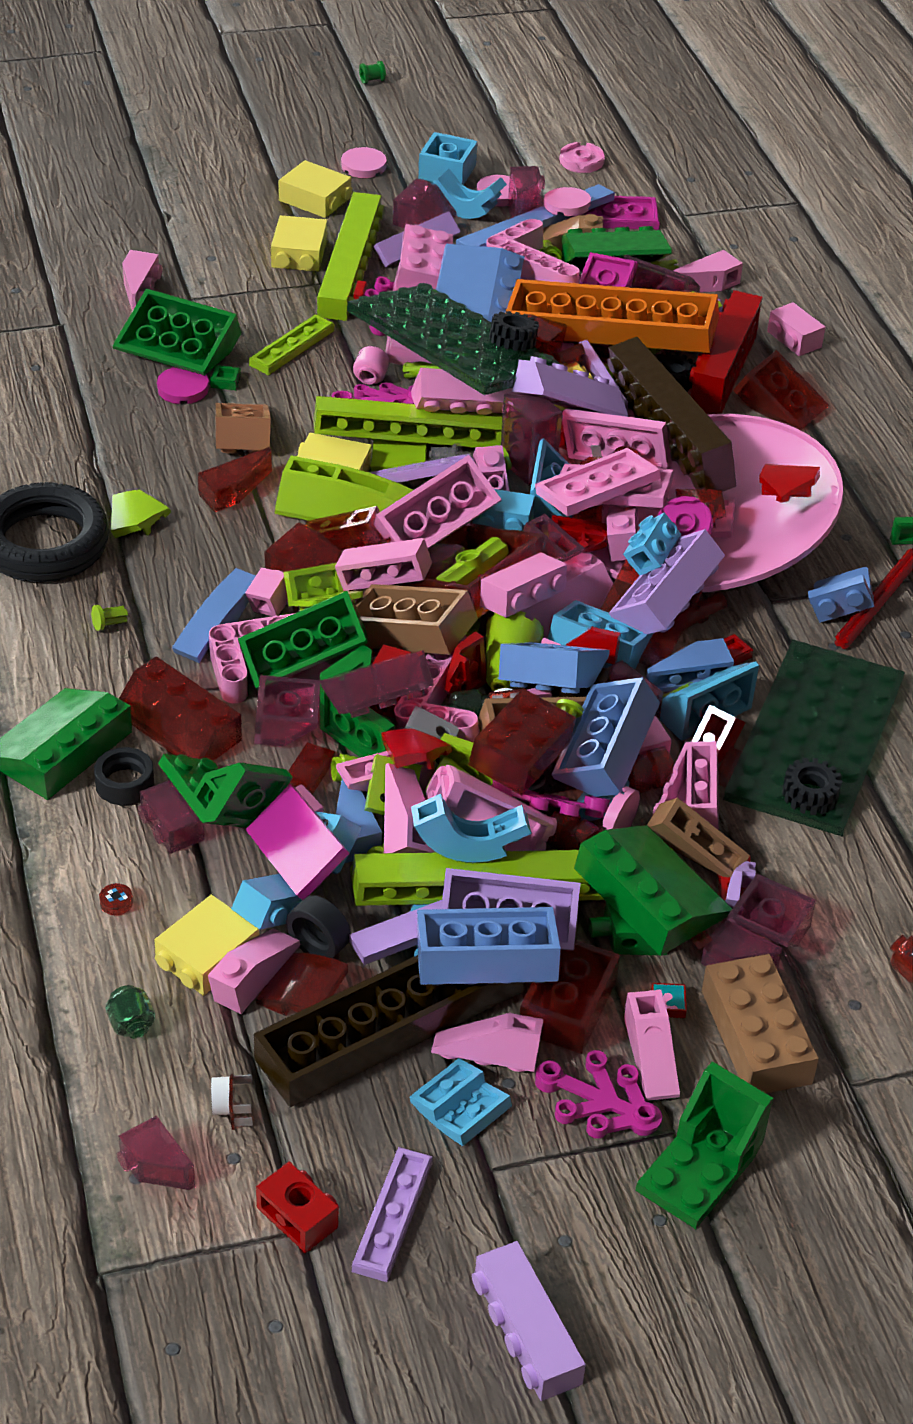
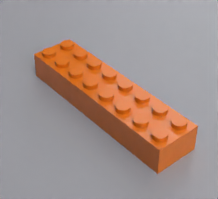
M517 279L506 311H511L513 314L520 312V315L527 314L528 318H535V321L539 322L537 339L571 342L588 340L590 343L616 345L638 337L647 348L710 353L719 320L718 294Z

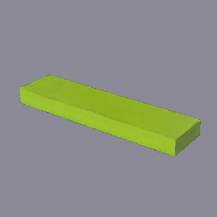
M315 314L250 357L249 366L266 375H270L334 332L335 324Z

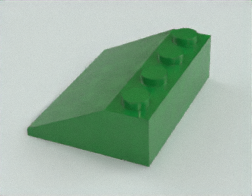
M653 226L639 227V231H630V227L615 228V232H606V228H593L592 232L582 233V229H569L568 233L561 236L562 261L571 265H585L590 252L631 259L637 262L659 261L672 254V249L661 230H653Z
M146 288L112 346L113 349L205 376L231 353L242 332L237 314Z
M64 688L0 738V772L44 799L49 800L95 763L100 756L111 750L132 733L130 705L108 692Z
M647 825L607 829L580 844L574 869L659 956L733 914L734 910Z

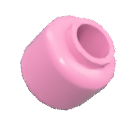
M364 347L356 357L353 372L364 384H378L386 375L389 367V357L378 347Z

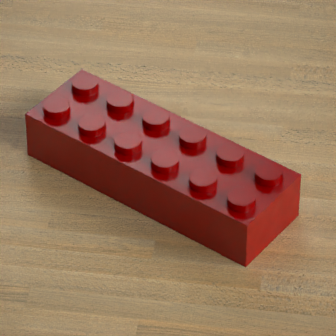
M733 290L730 299H725L722 312H719V320L710 353H699L696 367L691 369L689 382L693 383V385L689 389L688 394L706 414L723 413L756 340L762 296Z

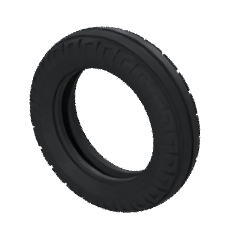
M43 482L12 488L0 495V572L21 581L54 582L58 581V579L64 580L82 573L91 567L103 554L109 536L108 520L99 502L87 492L67 484L45 482L43 484ZM38 515L66 517L82 527L81 533L70 542L48 549L21 547L10 542L4 536L6 531L15 523Z

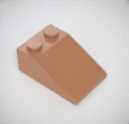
M216 403V449H221L222 453H237V449L248 450L250 454H263L264 450H270L271 418L268 404Z

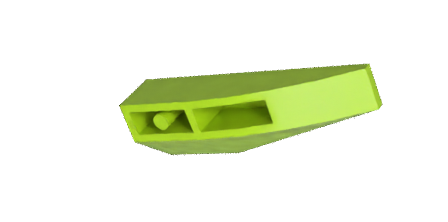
M291 455L282 472L275 514L330 525L374 526L376 514L412 492L413 489L362 470Z

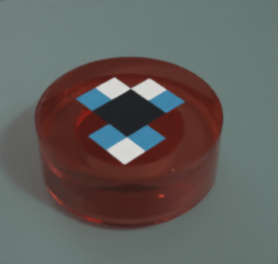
M113 883L105 886L100 891V907L105 913L109 915H122L131 909L133 897L132 891L128 886Z

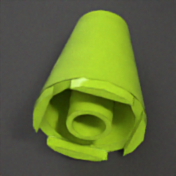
M523 611L507 618L494 612L493 617H489L487 620L486 682L493 691L501 688H515L510 686V681L499 680L501 644L541 643L543 640L544 628L539 620L535 617L533 621L526 618V613Z

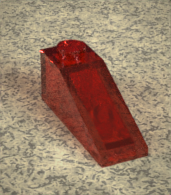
M268 447L199 472V496L214 512L239 504L272 472V450Z
M377 506L309 520L298 536L300 542L342 551L344 549L386 543L374 526L376 514L380 512Z

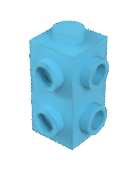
M665 512L656 517L651 515L645 518L639 524V531L629 539V546L623 553L628 563L639 576L661 567L681 536L677 526L669 519Z

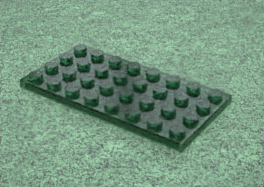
M419 283L417 286L409 288L401 287L391 292H380L374 296H361L359 299L348 301V312L483 395L513 388L517 379L516 372L519 360L530 361L531 357H538L547 360L546 365L551 367L552 363L563 365L554 360L553 356L544 354L537 350L536 347H532L530 350L526 348V351H521L520 349L513 351V348L507 350L504 349V346H496V343H492L489 339L490 321L483 318V315L469 310L464 304L450 299L447 294L433 289L432 285L427 283Z
M792 640L725 789L723 800L843 837L903 683L905 672L805 642ZM803 758H808L809 762H813V758H818V763L822 764L825 760L829 762L828 768L832 766L837 768L836 773L840 772L842 784L838 802L834 805V809L831 811L827 809L825 814H821L817 810L816 815H810V810H806L805 814L800 813V807L794 810L791 808V802L788 804L785 802V796L782 795L785 774L790 764L793 765L794 761L799 760L802 763ZM803 784L804 786L813 789L820 788L813 784Z

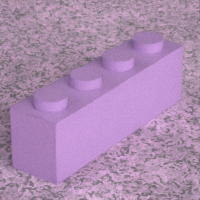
M518 1241L476 1256L475 1273L472 1274L474 1287L479 1295L484 1294L489 1303V1314L493 1323L496 1326L500 1325L505 1333V1344L512 1357L517 1356L522 1365V1376L527 1387L530 1390L534 1388L540 1401L583 1385L586 1364Z

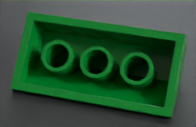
M348 591L238 638L257 690L368 643L362 619Z

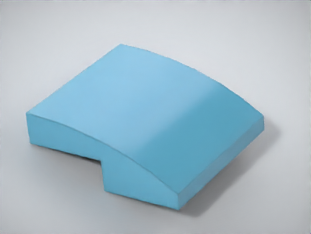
M460 1058L409 1097L410 1102L427 1120L462 1146L512 1107L510 1095L485 1082L482 1070Z

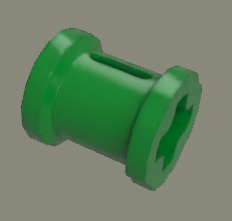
M378 61L377 64L372 65L360 64L359 76L361 82L367 84L371 80L379 79L384 81L386 79L384 63Z

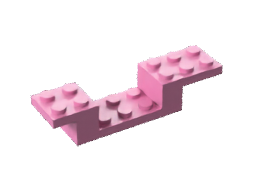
M405 225L400 263L393 286L385 351L389 357V363L404 365L406 362L423 361L436 365L440 364L445 325L429 320L444 248L446 244H453V234L423 228L419 225Z

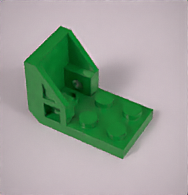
M365 645L360 646L320 673V729L360 758L387 751L382 741L381 732L395 730V725L389 719L382 717L370 708L372 650Z
M163 754L158 762V765L200 821L206 824L247 828L289 785L293 778L287 769L246 763H236L217 769V764L208 758H190L182 754L178 756Z
M712 1061L704 1070L680 1118L677 1136L638 1180L635 1191L692 1228L697 1229L757 1155L764 1142L773 1098Z

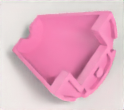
M451 765L440 766L436 770L424 796L425 800L441 794L455 815L470 821L487 820L522 805L527 813L532 834L523 837L519 841L505 845L506 851L546 850V842L549 837L554 836L557 827L556 818L543 814Z

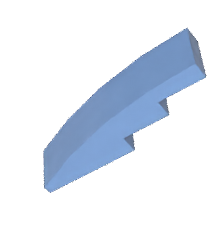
M238 568L234 569L209 595L188 622L173 645V651L178 655L200 663L209 649L210 629L219 624L238 621L249 602L245 592L256 576Z

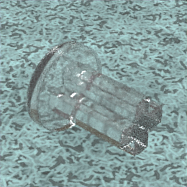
M454 443L452 447H431L429 452L430 461L462 455L459 443Z

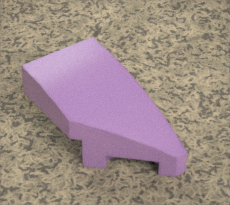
M746 861L739 865L732 874L727 890L726 903L734 910L732 914L734 916L737 915L741 887L753 889L756 862Z

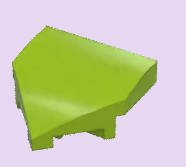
M141 490L115 494L112 498L110 531L115 538L143 529L146 535H149L151 533V526L157 520H160L161 516L166 518L171 513V510Z

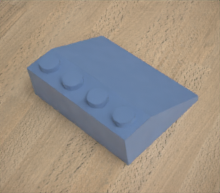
M446 244L429 321L445 325L444 335L460 341L489 339L492 317L496 313L506 312L516 281L521 278L524 256L503 248Z

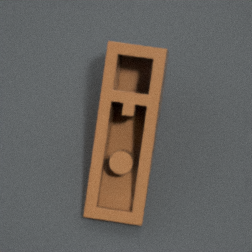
M594 214L578 215L543 228V240L551 241L562 252V235L568 233L569 229H582V233L592 232L593 228H603V216H596Z
M679 798L659 804L647 824L673 851L722 877H732L734 870L746 862L750 856Z

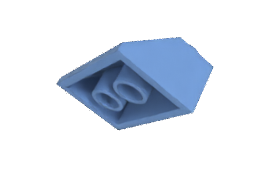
M537 642L504 643L500 646L499 680L510 681L511 687L526 688L528 683L536 684L535 689L554 690V686L562 687L561 692L580 693V688H588L594 684L609 657L610 650Z

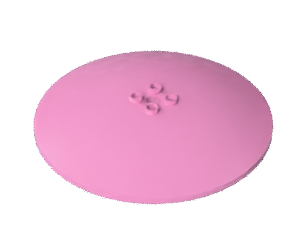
M707 414L732 442L737 485L708 498L700 489H695L690 477L681 472L676 461L671 460L672 466L670 470H673V482L664 507L670 500L681 496L695 497L701 500L711 511L714 523L711 537L725 554V557L718 564L719 569L705 580L704 588L698 593L731 589L766 579L802 560L828 536L836 524L842 509L843 481L834 458L817 440L795 427L767 418L740 414ZM765 464L820 467V478L815 485L811 486V497L790 496L788 502L781 503L776 501V496L762 495V484L759 483V475ZM609 505L592 506L580 511L576 515H572V518L607 524ZM638 506V531L640 529L639 524L648 516H658L661 508L647 509ZM608 543L606 548L590 551V553L604 563L610 577L632 585L639 577V574L627 560L611 561Z

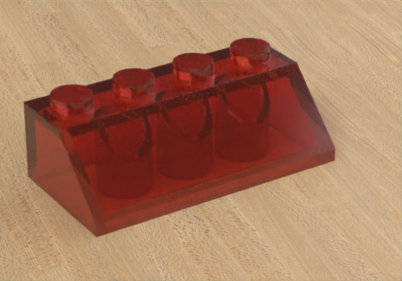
M157 656L133 672L119 697L120 700L131 707L132 725L176 756L182 754L190 758H208L214 761L242 741L241 714Z

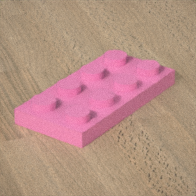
M565 409L561 414L568 458L585 461L592 460L591 445H600L602 457L629 448L659 469L670 470L672 466L666 422Z
M625 448L536 483V494L566 516L576 515L582 510L600 505L604 501L617 496H623L629 491L645 487L649 483L659 480L660 469L629 448Z
M564 464L560 474L582 465ZM660 469L659 480L649 483L645 487L629 491L623 496H617L604 501L600 505H617L619 507L639 506L647 509L664 508L673 482V470Z

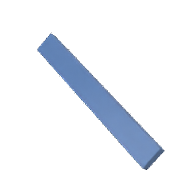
M600 184L584 190L591 196L589 210L614 200L615 192ZM544 206L456 239V244L487 247L486 240L489 237L524 220H541L543 228L570 217L563 216L564 213L558 212V215H554L548 212Z

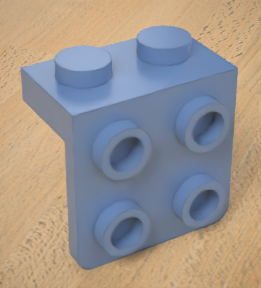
M867 567L819 580L814 583V589L808 591L809 601L819 623L874 607L871 578Z

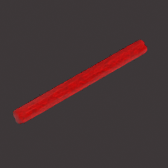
M913 548L907 550L873 591L874 607L855 612L838 632L834 641L836 646L847 649L913 570Z

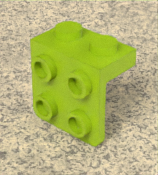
M337 563L283 572L288 605L299 606L300 611L345 592L335 568ZM348 591L354 603L355 599L363 597V591Z

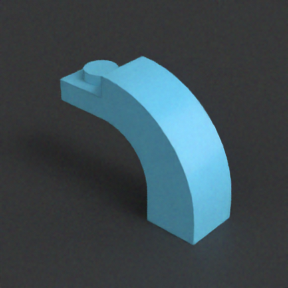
M448 169L428 185L424 191L445 212L449 211L450 214L463 219H474L485 215L498 204L496 200L502 195L500 190L507 184L500 177L484 190H471L462 185L452 171Z
M441 794L411 806L414 827L422 840L438 854L456 861L475 863L500 859L507 856L505 845L519 841L523 837L532 834L527 813L522 805L482 821H470L458 817L450 810Z

